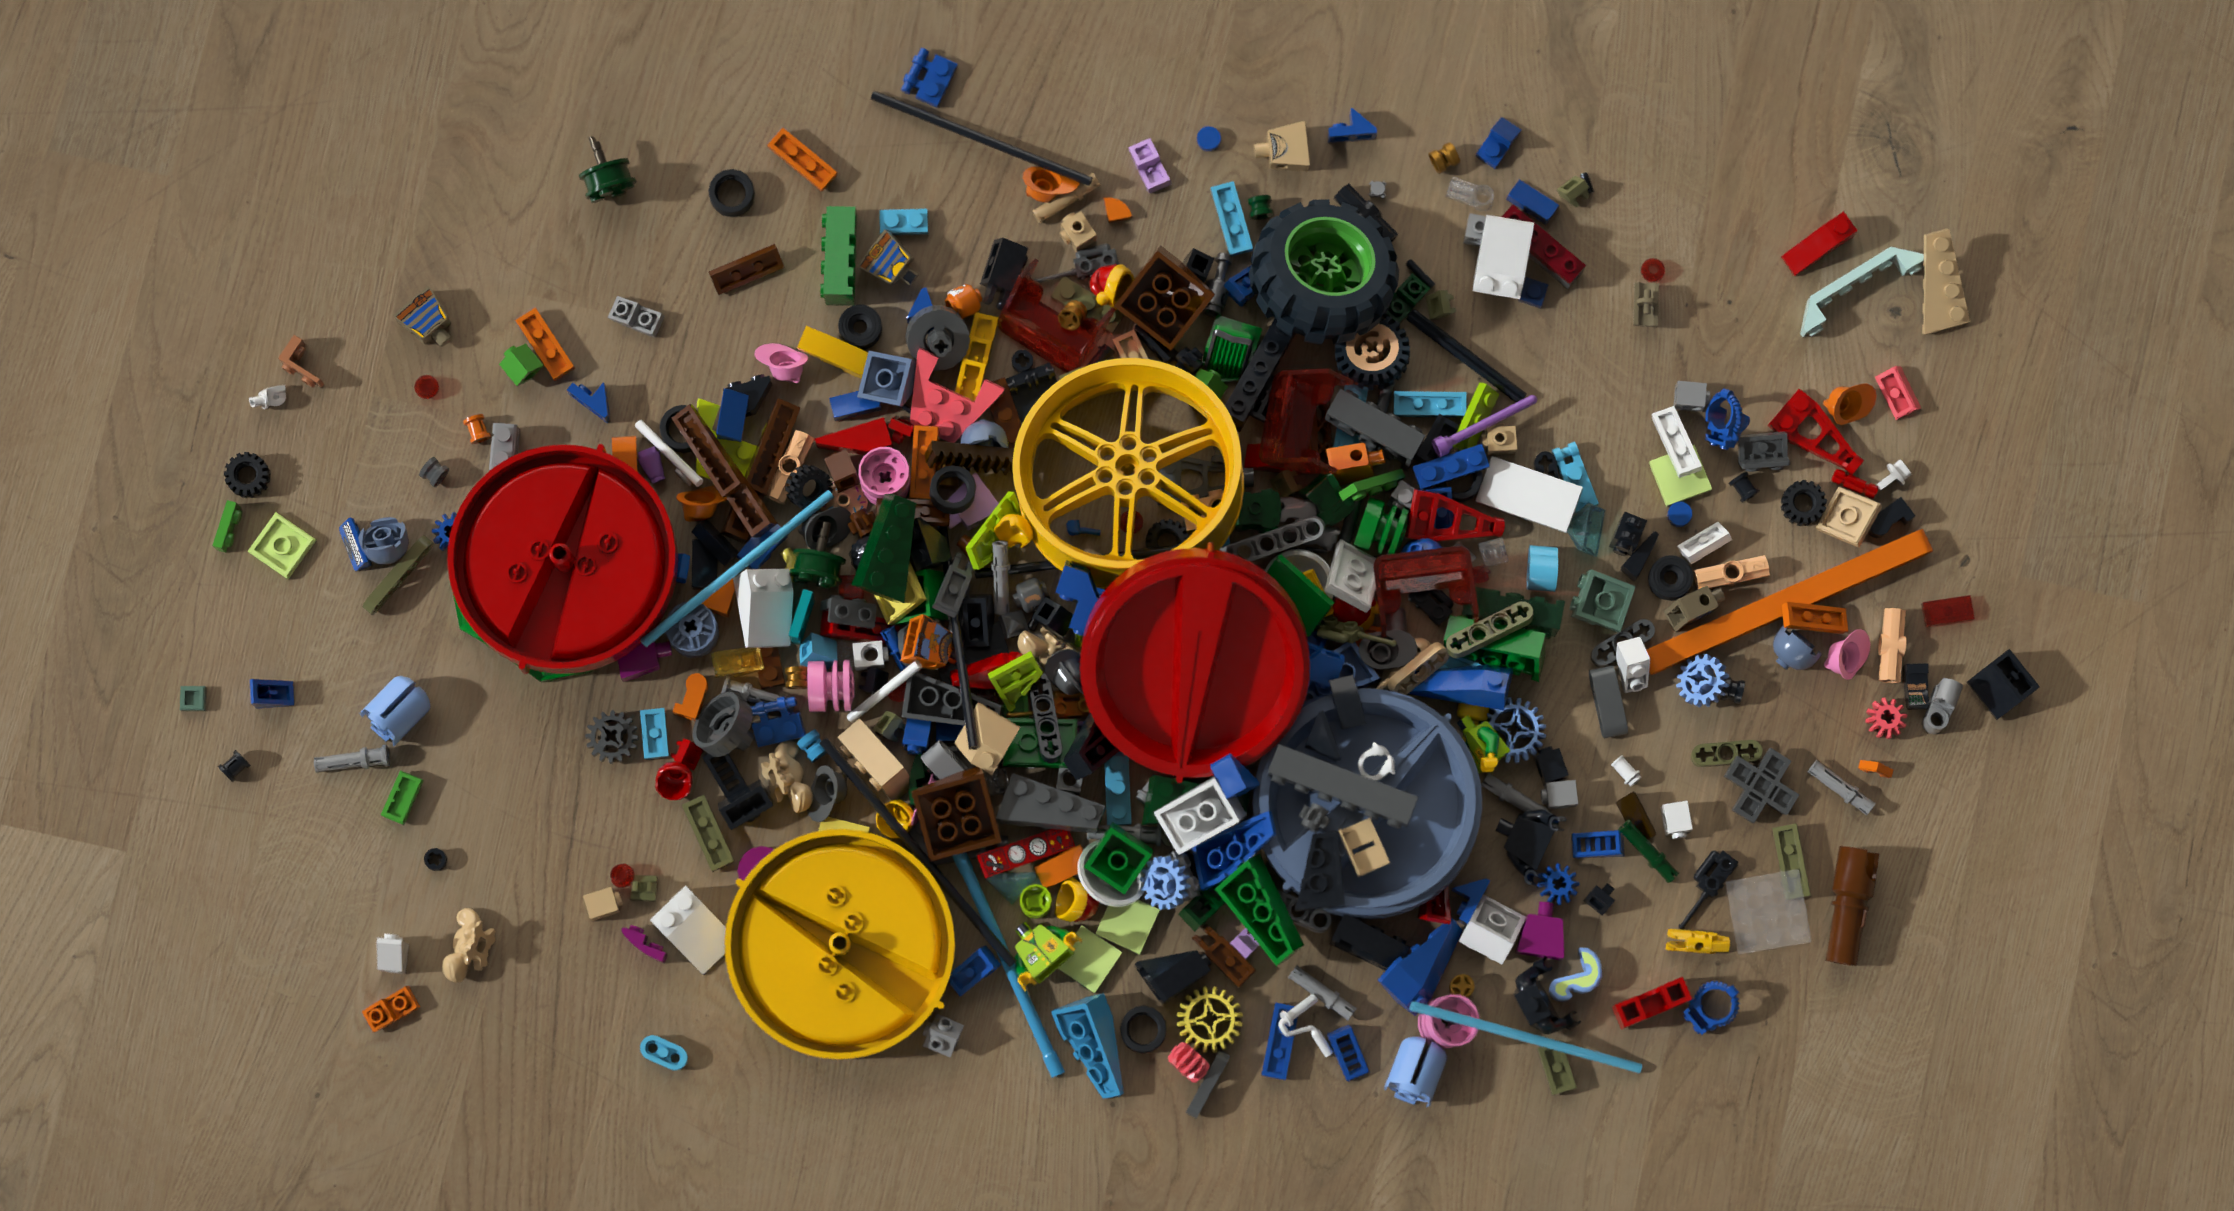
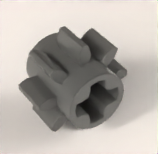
M1312 803L1310 808L1304 805L1299 814V817L1303 819L1301 825L1314 833H1317L1319 828L1325 831L1330 822V818L1326 817L1329 811L1316 803Z

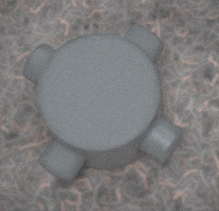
M1372 180L1369 183L1371 185V193H1369L1371 198L1373 196L1377 198H1384L1386 196L1384 193L1385 186L1387 185L1385 181L1374 182Z

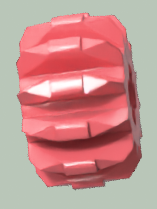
M1882 698L1880 704L1874 701L1872 703L1873 709L1868 708L1866 711L1872 717L1865 719V723H1873L1869 731L1873 732L1877 729V738H1881L1883 733H1885L1886 739H1891L1892 733L1898 736L1901 734L1899 728L1904 729L1906 727L1905 722L1901 720L1906 719L1907 714H1900L1899 712L1904 706L1894 707L1896 704L1895 699H1892L1889 705L1886 698ZM1885 713L1886 717H1891V720L1888 723L1886 722V720L1881 719V717Z
M1185 1042L1175 1046L1168 1056L1169 1062L1192 1083H1197L1202 1079L1210 1068L1209 1063Z

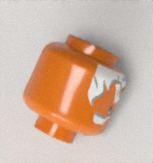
M964 284L948 292L945 305L959 313L962 318H966L980 310L982 295L978 289H974L969 284Z

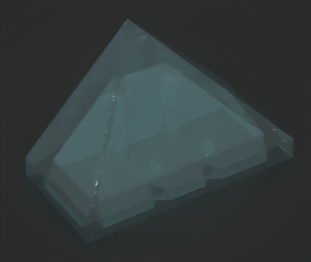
M1587 503L1572 518L1568 534L1579 551L1597 557L1605 509L1591 503Z
M1001 873L987 878V882L1009 903L1013 904L1020 897L1022 891L1036 880V873Z

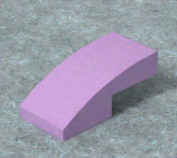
M1150 138L1128 147L1149 194L1171 185L1170 179L1160 161V156Z

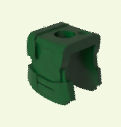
M1324 470L1298 492L1303 499H1309L1315 504L1319 511L1317 515L1323 520L1325 525L1333 526L1337 524L1356 506L1353 499L1342 501L1339 492L1343 489L1339 486L1334 475Z
M1273 488L1264 489L1258 493L1244 492L1235 531L1253 529L1259 530V533H1264L1278 528L1281 517L1279 492H1275Z

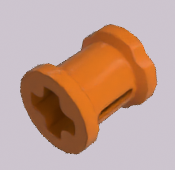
M483 414L468 417L463 421L464 425L468 427L472 445L491 438L484 425L483 419L485 417Z

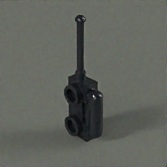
M1385 559L1380 560L1382 565L1407 588L1409 592L1408 600L1415 603V607L1417 609L1420 608L1436 625L1440 626L1452 614L1453 600L1435 583L1430 586L1418 584L1414 587L1386 563ZM1431 593L1442 604H1438L1428 594Z
M1715 850L1711 851L1694 874V879L1698 882L1696 887L1703 892L1683 922L1679 924V929H1685L1686 924L1705 899L1709 896L1712 898L1718 895L1717 891L1719 888L1722 889L1724 887V881L1737 867L1738 861L1725 851H1721V853ZM1714 863H1716L1717 866L1709 877L1706 876Z

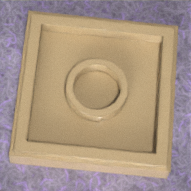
M1838 487L1816 529L1860 548L1882 506L1878 502Z

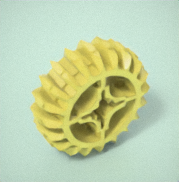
M1206 986L1203 987V995H1200L1199 991L1195 989L1193 993L1196 998L1192 999L1191 996L1187 995L1185 999L1190 1004H1180V1007L1186 1010L1185 1013H1177V1017L1184 1018V1021L1177 1022V1027L1185 1026V1030L1180 1032V1036H1185L1186 1034L1190 1036L1185 1041L1187 1044L1191 1043L1192 1040L1196 1041L1193 1047L1194 1050L1198 1049L1199 1044L1204 1045L1203 1053H1207L1208 1046H1212V1052L1216 1053V1045L1220 1044L1222 1050H1225L1226 1045L1224 1041L1227 1040L1232 1045L1234 1040L1230 1035L1232 1034L1237 1037L1240 1035V1032L1235 1030L1234 1027L1243 1026L1242 1022L1236 1021V1018L1243 1017V1013L1234 1012V1010L1240 1007V1004L1236 1003L1231 1006L1230 1002L1233 1001L1234 996H1229L1227 1000L1223 998L1226 994L1224 989L1221 991L1220 996L1216 995L1217 987L1212 988V994H1208ZM1211 1000L1220 1002L1229 1013L1215 1012L1212 1008ZM1203 1001L1204 1013L1199 1017L1189 1019L1192 1008ZM1207 1007L1209 1008V1013L1213 1014L1216 1018H1220L1213 1022L1212 1032L1210 1026H1207V1023L1205 1024L1202 1021L1207 1016ZM1224 1021H1230L1228 1031L1220 1038H1216V1026ZM1191 1026L1204 1027L1207 1030L1209 1040L1197 1036Z

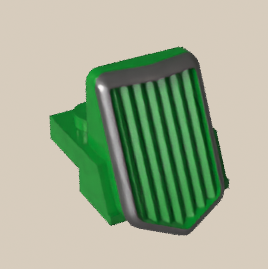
M1216 314L1202 359L1206 371L1209 372L1212 369L1218 372L1223 377L1221 379L1223 382L1239 381L1255 354L1262 328Z

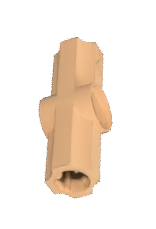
M795 431L784 456L779 460V467L773 477L766 497L777 503L785 504L788 498L786 494L789 493L785 491V487L790 486L786 481L787 478L792 480L793 477L790 475L791 472L784 471V466L788 462H793L797 467L802 468L815 438L802 431Z
M1765 555L1740 561H1729L1725 564L1693 571L1697 590L1708 586L1709 589L1726 585L1733 586L1740 582L1770 576L1769 565ZM1726 569H1735L1737 578H1729L1726 575Z
M1899 608L1884 609L1882 634L1878 644V654L1880 655L1878 677L1879 681L1883 683L1901 682L1902 658H1904L1906 651V636H1904L1906 610Z

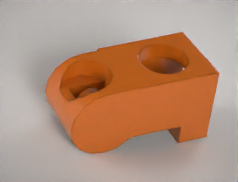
M699 673L691 674L687 678V691L683 703H675L672 711L674 715L696 721L708 691V682Z

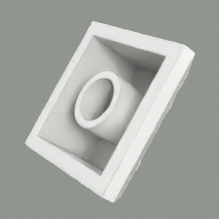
M1483 894L1459 942L1487 956L1489 959L1503 964L1514 945L1526 917Z

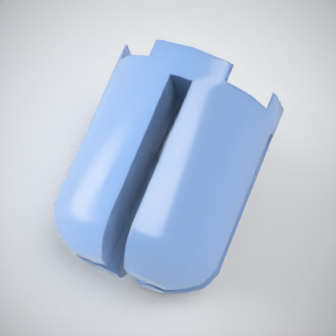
M404 676L394 677L359 713L361 717L366 715L372 725L370 728L384 741L387 742L389 738L393 740V746L430 709V700L426 692L420 686L415 687V682Z
M1419 1036L1408 1037L1400 1045L1384 1090L1386 1091L1387 1087L1396 1092L1395 1098L1415 1105L1416 1101L1428 1102L1426 1105L1428 1107L1431 1105L1433 1095L1447 1061V1055L1439 1044L1432 1041L1426 1051L1415 1083L1412 1084L1410 1081L1426 1039Z

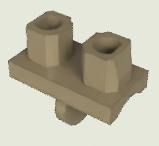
M1634 283L1633 326H1658L1659 283Z

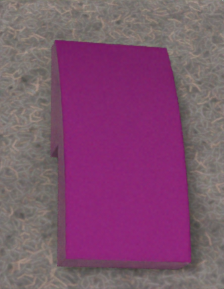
M630 925L629 929L622 927L621 932L637 949L652 959L665 963L668 954L663 952L664 947L651 942L649 946H646L648 937L643 934L644 929Z

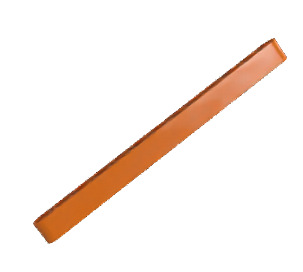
M1923 529L1917 530L1646 650L1650 657L1649 673L1650 675L1657 674L1686 661L1688 658L1691 659L1697 654L1705 653L1782 619L1781 604L1794 602L1814 605L1933 552L1930 542Z

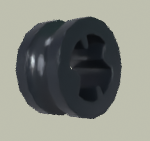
M1027 350L1016 351L1012 356L1013 368L1019 373L1030 370L1033 366L1032 354ZM1019 356H1024L1026 360L1029 359V363L1026 362L1025 367H1021L1020 363H1016V360L1019 361Z
M432 848L425 853L424 863L430 870L440 871L447 864V856L442 850ZM432 854L442 856V859H439L441 862L439 865L434 863L430 865L429 860H432L430 858Z

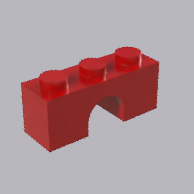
M1682 976L1646 993L1612 1006V1010L1622 1030L1692 1000V997Z

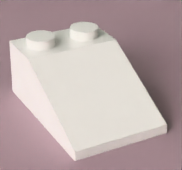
M1486 215L1474 274L1473 291L1520 299L1534 223Z
M746 569L733 578L745 647H789L790 638L788 635L792 624L793 587L789 569Z
M1215 776L1154 812L1178 855L1238 823L1247 815L1237 797L1226 799Z
M686 886L650 919L703 975L725 955L726 927Z

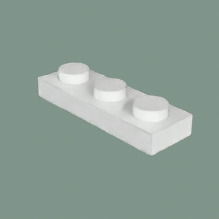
M1675 406L1653 413L1652 420L1678 477L1682 478L1701 471L1702 465Z

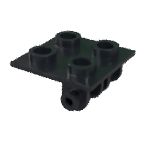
M1050 362L1006 378L1021 423H1023L1036 401L1057 382L1055 371Z

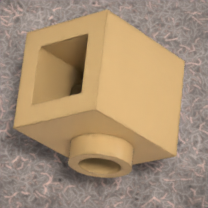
M1081 211L1077 214L1072 212L1063 218L1060 236L1065 244H1071L1076 252L1097 240V234Z
M1496 423L1487 428L1485 435H1481V444L1486 449V456L1515 454L1517 451L1516 426H1505L1504 423Z

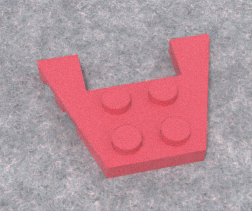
M919 348L917 352L910 424L939 427V438L955 443L962 436L964 430L988 409L1004 392L1005 388L985 379L975 401L931 381L930 377L939 357Z

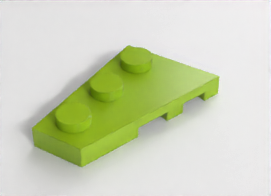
M1008 491L965 547L973 569L980 570L993 561L992 543L999 541L994 533V527L1007 514L1021 515L1015 492Z

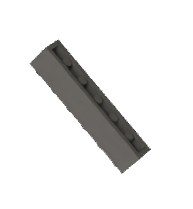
M1279 744L1268 770V775L1272 776L1271 780L1281 785H1285L1286 782L1295 785V790L1308 794L1309 791L1317 793V798L1329 803L1332 800L1342 803L1341 807L1350 811H1355V809L1365 812L1364 816L1374 820H1378L1379 817L1388 820V825L1401 829L1402 826L1408 827L1418 800V796Z

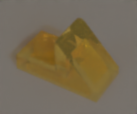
M739 648L717 651L711 654L715 678L731 675L734 678L764 670L761 648Z

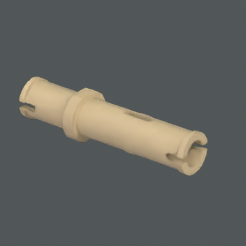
M1094 173L1089 175L1093 177L1090 186L1079 183L1075 191L1057 195L1053 200L1044 203L1035 210L1033 209L1032 212L1037 221L1042 223L1074 201L1082 200L1084 195L1101 186Z

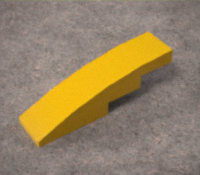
M975 312L969 335V348L962 359L955 389L956 393L975 401L984 381L999 317Z
M808 326L805 327L797 346V350L820 358V361L843 369V372L862 379L868 352Z

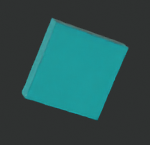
M803 589L788 635L791 643L796 645L802 643L815 603L813 592Z

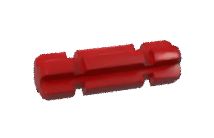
M1840 469L1834 471L1831 478L1832 482L1839 485L1842 483L1844 484L1843 487L1859 494L1865 493L1864 496L1871 499L1876 496L1878 492L1876 485L1872 483L1866 484L1867 481L1851 474L1846 475V472Z

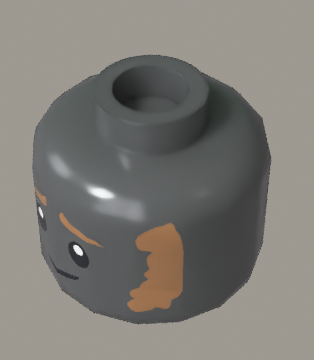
M1037 578L1018 583L1016 585L1017 593L1013 594L1017 608L1022 607L1026 613L1036 611L1045 597L1050 599L1044 581L1040 582Z

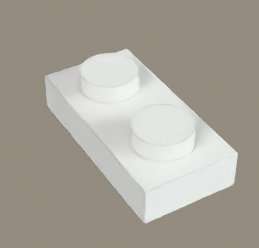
M1716 522L1677 547L1683 557L1690 564H1693L1730 542L1732 538L1730 533L1719 522Z

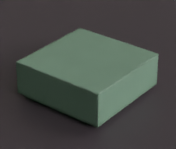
M181 686L180 711H206L207 687Z

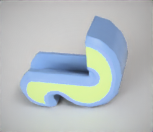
M1589 948L1578 949L1584 972L1554 979L1551 982L1549 994L1554 1000L1558 1002L1568 1001L1572 998L1570 990L1580 994L1589 993L1599 985L1602 979V965L1596 953Z

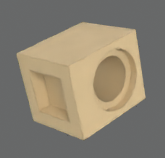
M612 887L583 895L589 917L592 921L621 913L619 906H622L623 903L619 891L614 892Z

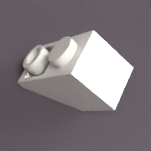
M1641 637L1618 642L1616 660L1624 693L1638 692L1647 688L1650 657Z
M384 934V938H377V969L381 972L406 974L409 944L404 942L403 938L399 937V935Z

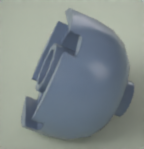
M978 420L969 425L964 430L960 442L962 444L1009 448L1007 435L1003 428L988 420Z
M385 517L374 520L370 523V528L366 531L364 528L361 530L358 537L359 544L363 553L374 563H394L402 558L408 549L409 539L405 524L403 522L399 523L396 518Z
M1783 625L1773 641V650L1778 656L1776 662L1786 670L1789 667L1795 670L1810 668L1818 661L1822 653L1818 651L1815 654L1813 652L1815 646L1795 629L1789 632Z

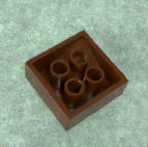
M1160 245L1119 297L1114 307L1168 349L1172 350L1215 296V293L1178 258Z
M979 767L957 772L911 791L930 862L1002 842L984 774Z

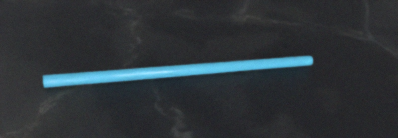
M829 490L823 493L640 639L641 643L645 647L649 646L833 499V494Z
M1412 1001L1410 1006L1411 1011L1632 1072L1640 1073L1642 1070L1641 1063Z

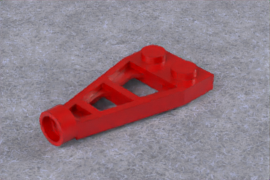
M1800 388L1768 424V427L1774 432L1785 431L1787 433V442L1845 469L1851 475L1865 461L1852 450L1819 404ZM1807 417H1813L1821 427V434L1816 439H1808L1798 433L1799 425ZM1826 435H1830L1839 444V450L1835 454H1830L1819 446V443ZM1851 458V462L1849 464L1846 463V459Z
M1414 489L1405 537L1417 540L1430 538L1434 541L1485 536L1501 537L1504 532L1505 521L1503 518L1490 517L1439 493ZM1440 507L1446 508L1454 514L1452 526L1449 528L1436 529L1434 527L1436 512ZM1462 514L1476 518L1475 529H1459Z

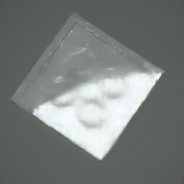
M1799 869L1726 882L1739 955L1812 942Z

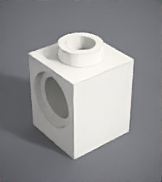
M882 640L853 643L856 671L868 670V668H885L884 662L889 661L888 647H883ZM875 650L878 653V657L874 661H867L864 658L867 651Z
M1688 801L1663 804L1660 807L1665 836L1672 835L1673 839L1687 837V833L1693 830Z

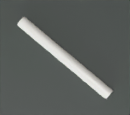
M642 420L635 424V427L696 487L703 483V479Z
M915 660L847 715V719L851 723L856 721L922 668V664Z

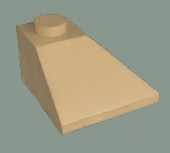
M978 702L973 712L979 748L969 750L965 725L954 744L970 763L992 775L1020 726Z

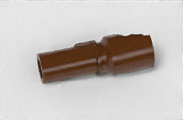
M1839 846L1832 886L1836 900L1832 901L1834 912L1825 960L1827 962L1857 966L1862 931L1865 927L1867 912L1870 908L1867 907V901L1874 897L1879 853H1870L1868 850Z

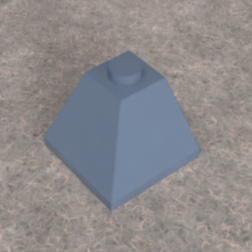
M869 351L857 397L902 407L913 394L916 361Z

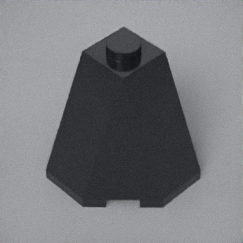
M1197 950L1138 961L1134 964V967L1160 1004L1164 1006L1211 972L1209 966L1212 963L1204 952L1199 954Z

